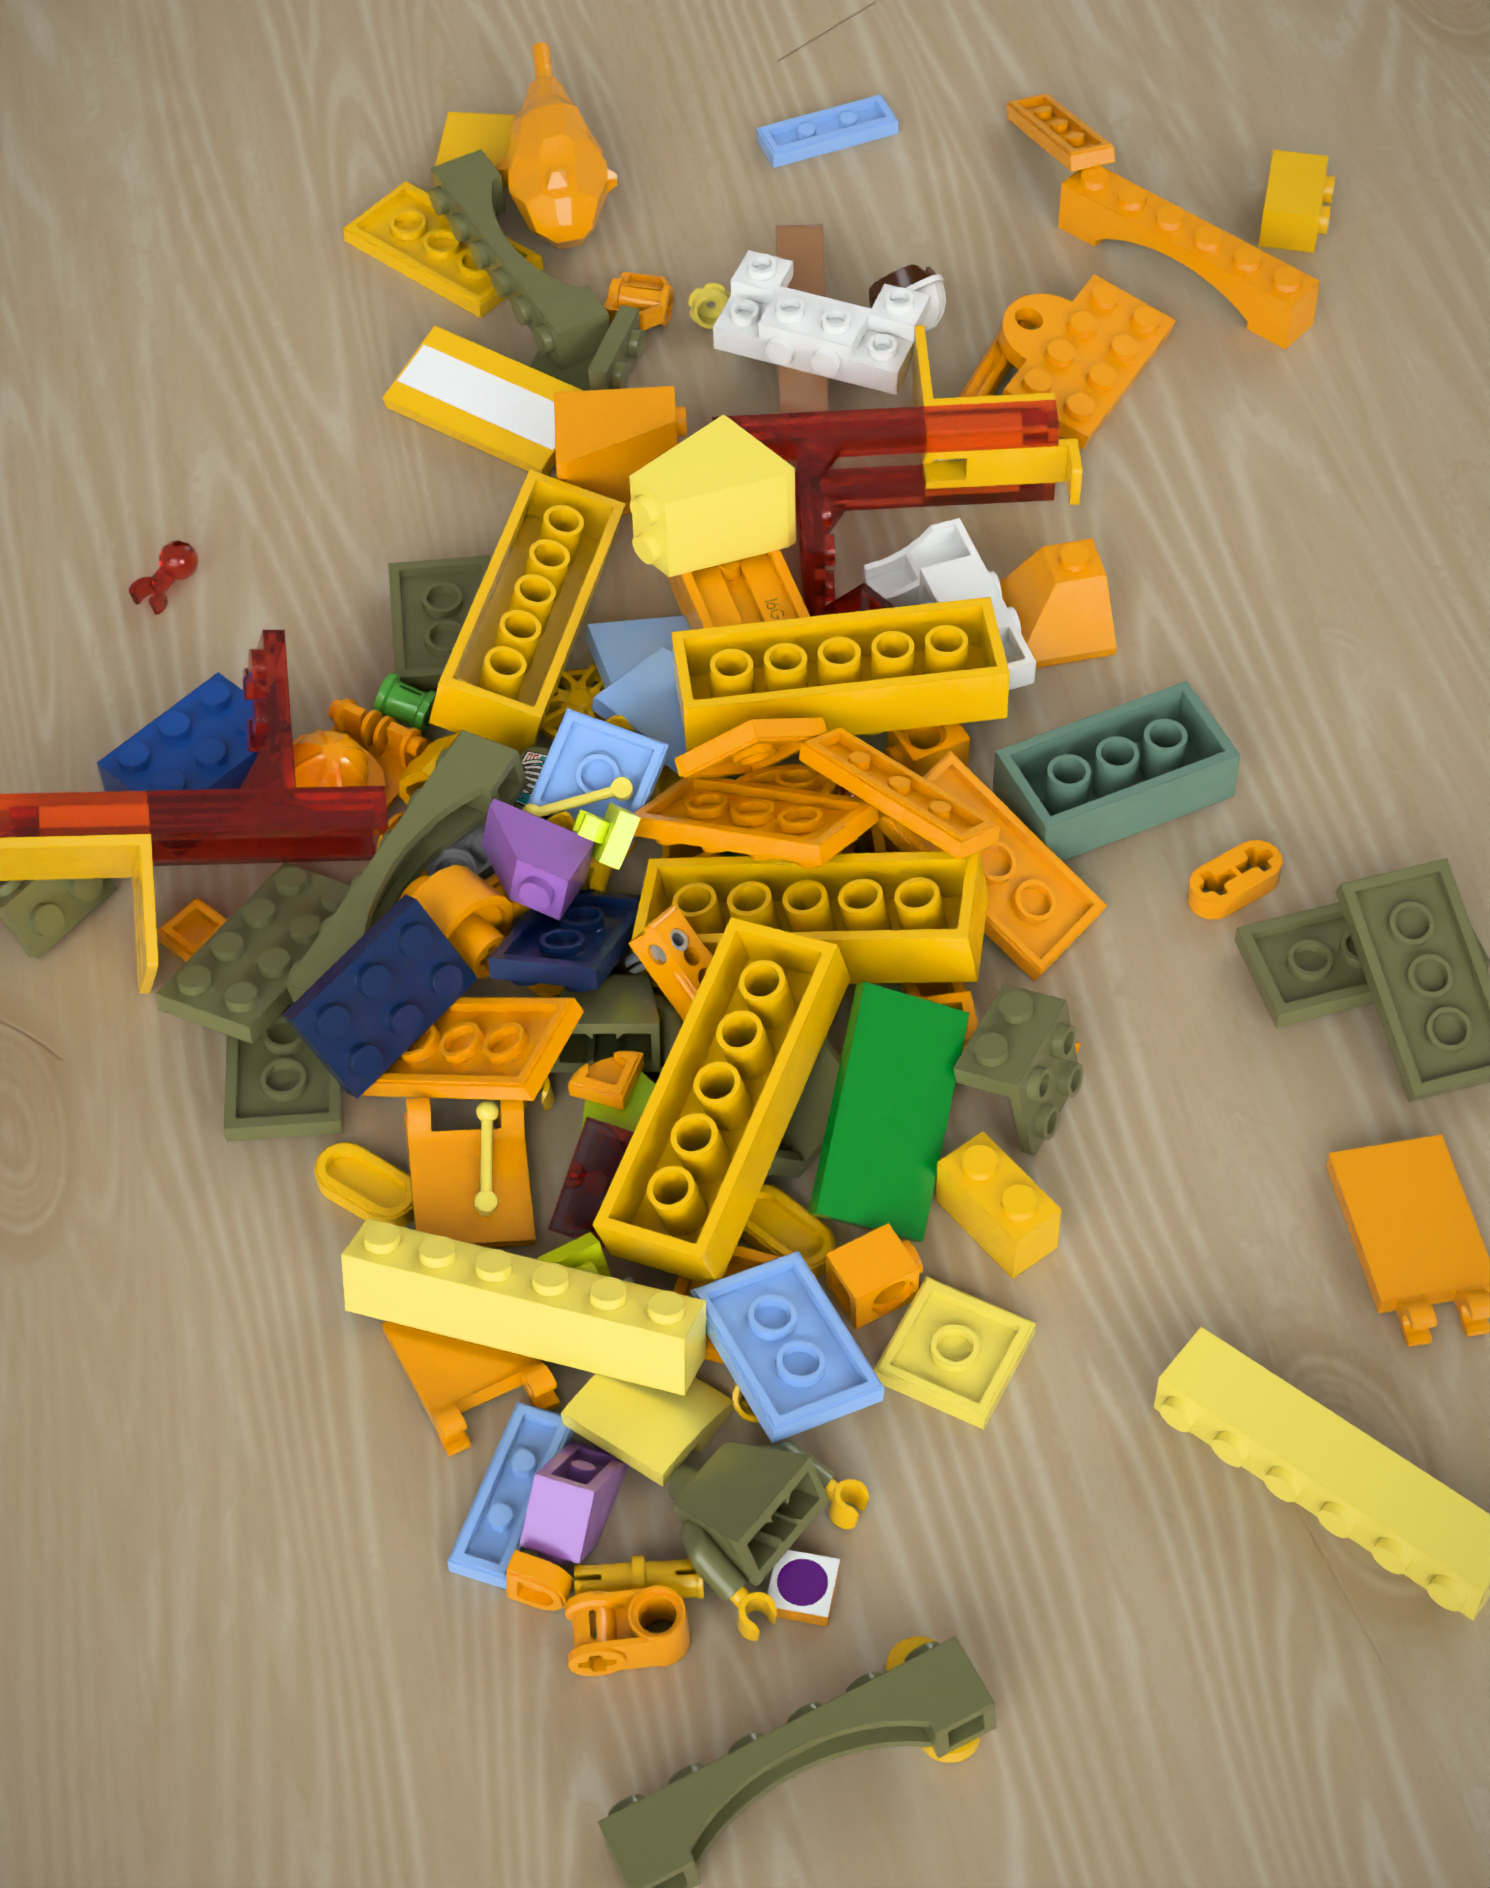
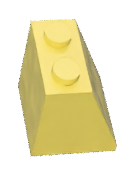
M724 414L629 476L630 510L634 534L632 540L633 548L644 563L653 564L668 577L788 548L796 543L795 468Z

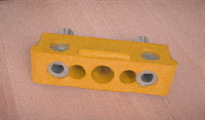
M670 906L645 926L644 930L628 943L634 953L626 958L625 964L626 967H629L640 960L629 971L637 974L647 969L684 1021L713 955L704 946L680 910L675 906Z

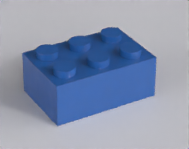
M217 672L99 760L97 766L107 800L146 799L151 838L177 859H180L282 780L280 770L285 749L293 743L290 725Z

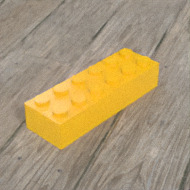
M529 469L439 680L429 719L430 724L456 733H460L462 730L516 749L519 755H522L526 748L535 746L614 545L626 503Z
M991 597L671 632L674 678L686 752L751 719L823 717L828 732L841 727L852 735L1004 719L1008 716L1010 672Z
M945 851L836 854L830 859L828 864L818 868H802L796 862L780 859L753 860L749 856L652 858L648 860L632 939L640 934L645 926L667 908L675 906L680 910L712 955H714L730 917L837 944L851 978L849 984L861 982L871 984L978 982L989 894L979 851L960 860ZM647 969L640 972L641 975L650 978L652 987H659Z
M730 917L594 1220L593 1227L610 1255L705 1284L723 1278L850 982V975L837 944Z

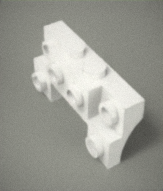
M747 251L731 279V296L713 326L714 349L894 395L898 394L907 376L913 354L914 325H923L930 311L931 295L884 284L872 308H867L787 288L793 277V261L755 251Z
M960 518L930 525L920 537L902 550L876 562L863 565V580L878 609L991 597L1010 672L1009 690L1035 682L1036 661L1021 634L1018 614L1013 607L1007 608L1002 599L1001 585L994 571L988 572Z

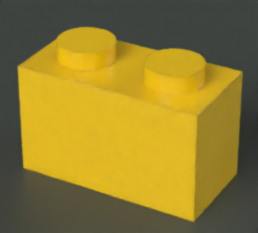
M1273 150L1258 246L1315 252L1317 234L1327 235L1331 206L1322 205V203L1331 204L1335 176L1326 175L1329 156Z
M984 1131L937 1162L935 1201L1012 1279L1058 1247L1062 1209Z

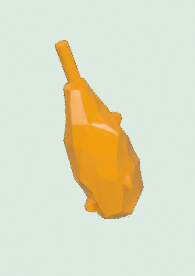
M538 42L532 47L536 79L529 85L523 107L513 120L508 156L496 165V169L502 175V180L509 183V193L530 231L554 248L560 250L579 247L584 244L596 226L606 195L618 185L617 174L607 169L606 160L602 156L603 151L588 129L577 106L572 103L563 85L553 77L549 45L544 42Z

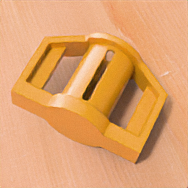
M622 271L620 277H614L611 280L608 297L603 305L609 313L610 325L620 305L639 309L641 330H647L659 324L662 327H666L670 323L673 312L674 290L672 285L666 281L664 276Z

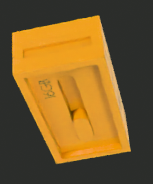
M780 550L673 577L666 576L681 613L686 616L691 630L810 617Z

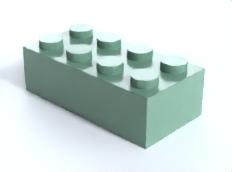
M1185 681L996 750L992 792L1062 861L1234 797L1240 754L1190 684Z

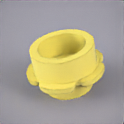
M707 283L702 289L696 288L688 299V304L691 307L689 311L691 318L701 327L713 329L731 293L726 292L725 287L718 283ZM713 301L715 306L709 308L707 303Z

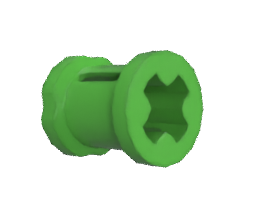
M391 672L384 679L377 693L373 710L381 712L382 717L388 715L421 730L423 736L431 726L429 719L436 691L423 692L401 682L400 675Z

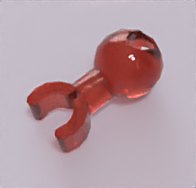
M180 540L172 541L161 549L158 555V570L152 577H142L136 580L128 590L134 604L138 605L143 598L153 595L148 601L154 614L159 615L165 610L168 604V598L165 593L175 580L189 578L198 567V554L189 543L181 542Z

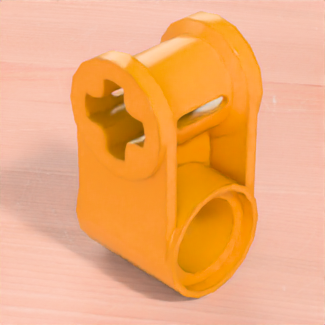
M654 1585L648 1588L614 1592L589 1591L572 1596L565 1602V1617L568 1621L572 1622L573 1649L568 1653V1668L578 1675L602 1676L620 1670L655 1666L666 1667L681 1660L690 1648L691 1633L684 1601L675 1590L666 1586ZM660 1619L669 1620L674 1623L671 1628L661 1633H651L645 1630L653 1621ZM594 1629L597 1630V1637H596L595 1639H594Z

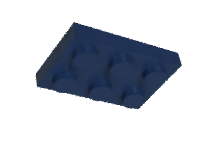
M580 889L560 921L530 908L488 957L490 978L511 980L513 984L518 986H533L540 983L564 986L565 989L572 992L598 990L630 948L628 943L632 939L641 895Z
M405 894L282 1015L343 1089L358 1099L478 978L418 900Z

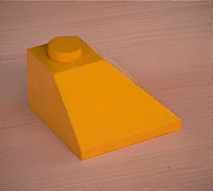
M1093 538L1043 546L1000 582L1002 599L1007 608L1013 607L1018 614L1021 634L1036 661V668L1116 655L1117 646L1107 575Z

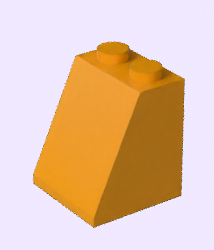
M674 386L554 392L557 479L626 503L623 515L630 513L631 493L629 476L679 444L677 437L687 436L686 406H675Z

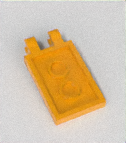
M1442 1134L1328 1153L1326 1168L1378 1314L1396 1311L1403 1338L1408 1347L1432 1343L1433 1339L1429 1328L1437 1326V1319L1432 1304L1454 1301L1466 1337L1490 1333V1324L1487 1319L1490 1318V1258Z

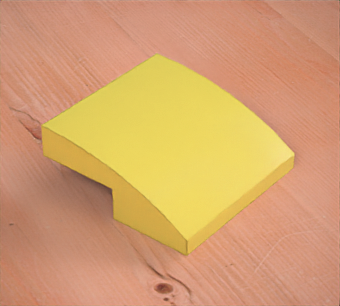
M595 1374L562 1410L561 1416L563 1425L664 1487L674 1470L683 1463L693 1448L701 1452L735 1408L731 1398L694 1377L685 1396Z

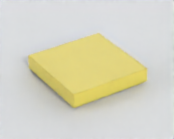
M926 1276L876 1364L874 1372L882 1385L984 1430L1035 1335L1036 1323Z

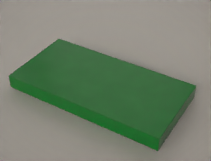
M868 982L856 984L808 1214L870 1231L889 1223L900 1239L911 1242H923L937 1176V1162L940 1161L956 1083L953 1067L962 1053L969 1012Z

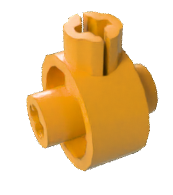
M461 865L449 866L437 871L431 877L421 876L415 879L406 887L399 898L400 900L406 894L418 900L478 979L490 976L488 957L509 934L512 921L530 909L508 898L496 873L483 880L467 866Z

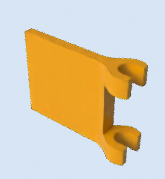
M429 1097L405 1099L404 1130L408 1148L415 1230L487 1248L535 1245L536 1235L525 1143L523 1100H498L499 1114L496 1118L497 1128H493L492 1192L497 1196L498 1204L494 1214L481 1216L474 1210L475 1196L480 1192L481 1129L431 1131Z
M389 1321L381 1324L386 1338L426 1409L440 1442L449 1457L472 1447L464 1431L467 1429V1425L461 1414L469 1409L522 1385L532 1406L549 1411L561 1406L560 1400L553 1390L557 1388V1383L549 1368L540 1359Z

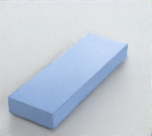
M876 95L756 128L757 143L772 167L776 168L898 134L899 121L882 95Z
M517 1401L447 1561L449 1572L506 1589V1571L515 1549L524 1552L526 1549L519 1546L534 1474L571 1442L575 1433L563 1425L561 1414Z

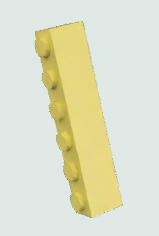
M368 1218L341 1254L345 1311L685 1396L706 1358V1300Z
M1203 1327L1199 1328L1158 1379L1154 1409L1160 1412L1163 1419L1170 1426L1181 1432H1191L1212 1446L1213 1451L1221 1460L1234 1467L1242 1466L1263 1480L1267 1488L1275 1496L1286 1502H1296L1317 1516L1323 1527L1330 1533L1341 1538H1350L1371 1552L1374 1559L1384 1569L1394 1574H1404L1425 1588L1430 1597L1441 1607L1450 1611H1459L1471 1620L1475 1619L1490 1598V1514Z

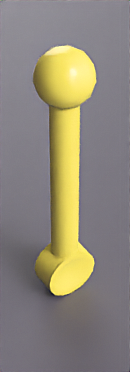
M618 777L614 779L610 787L542 806L527 804L522 810L542 818L612 797L619 801H626L633 794V785L628 778Z
M490 1100L482 1101L476 1108V1115L481 1121L480 1192L475 1196L474 1210L481 1216L494 1214L498 1204L497 1196L492 1192L493 1121L498 1117L499 1110L498 1106Z

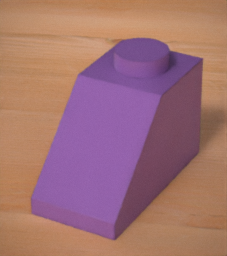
M494 798L489 804L481 845L510 900L560 921L587 879L595 842Z
M574 1440L569 1442L534 1474L519 1546L538 1551L537 1555L541 1559L554 1564H579L598 1545L629 1465L601 1448Z

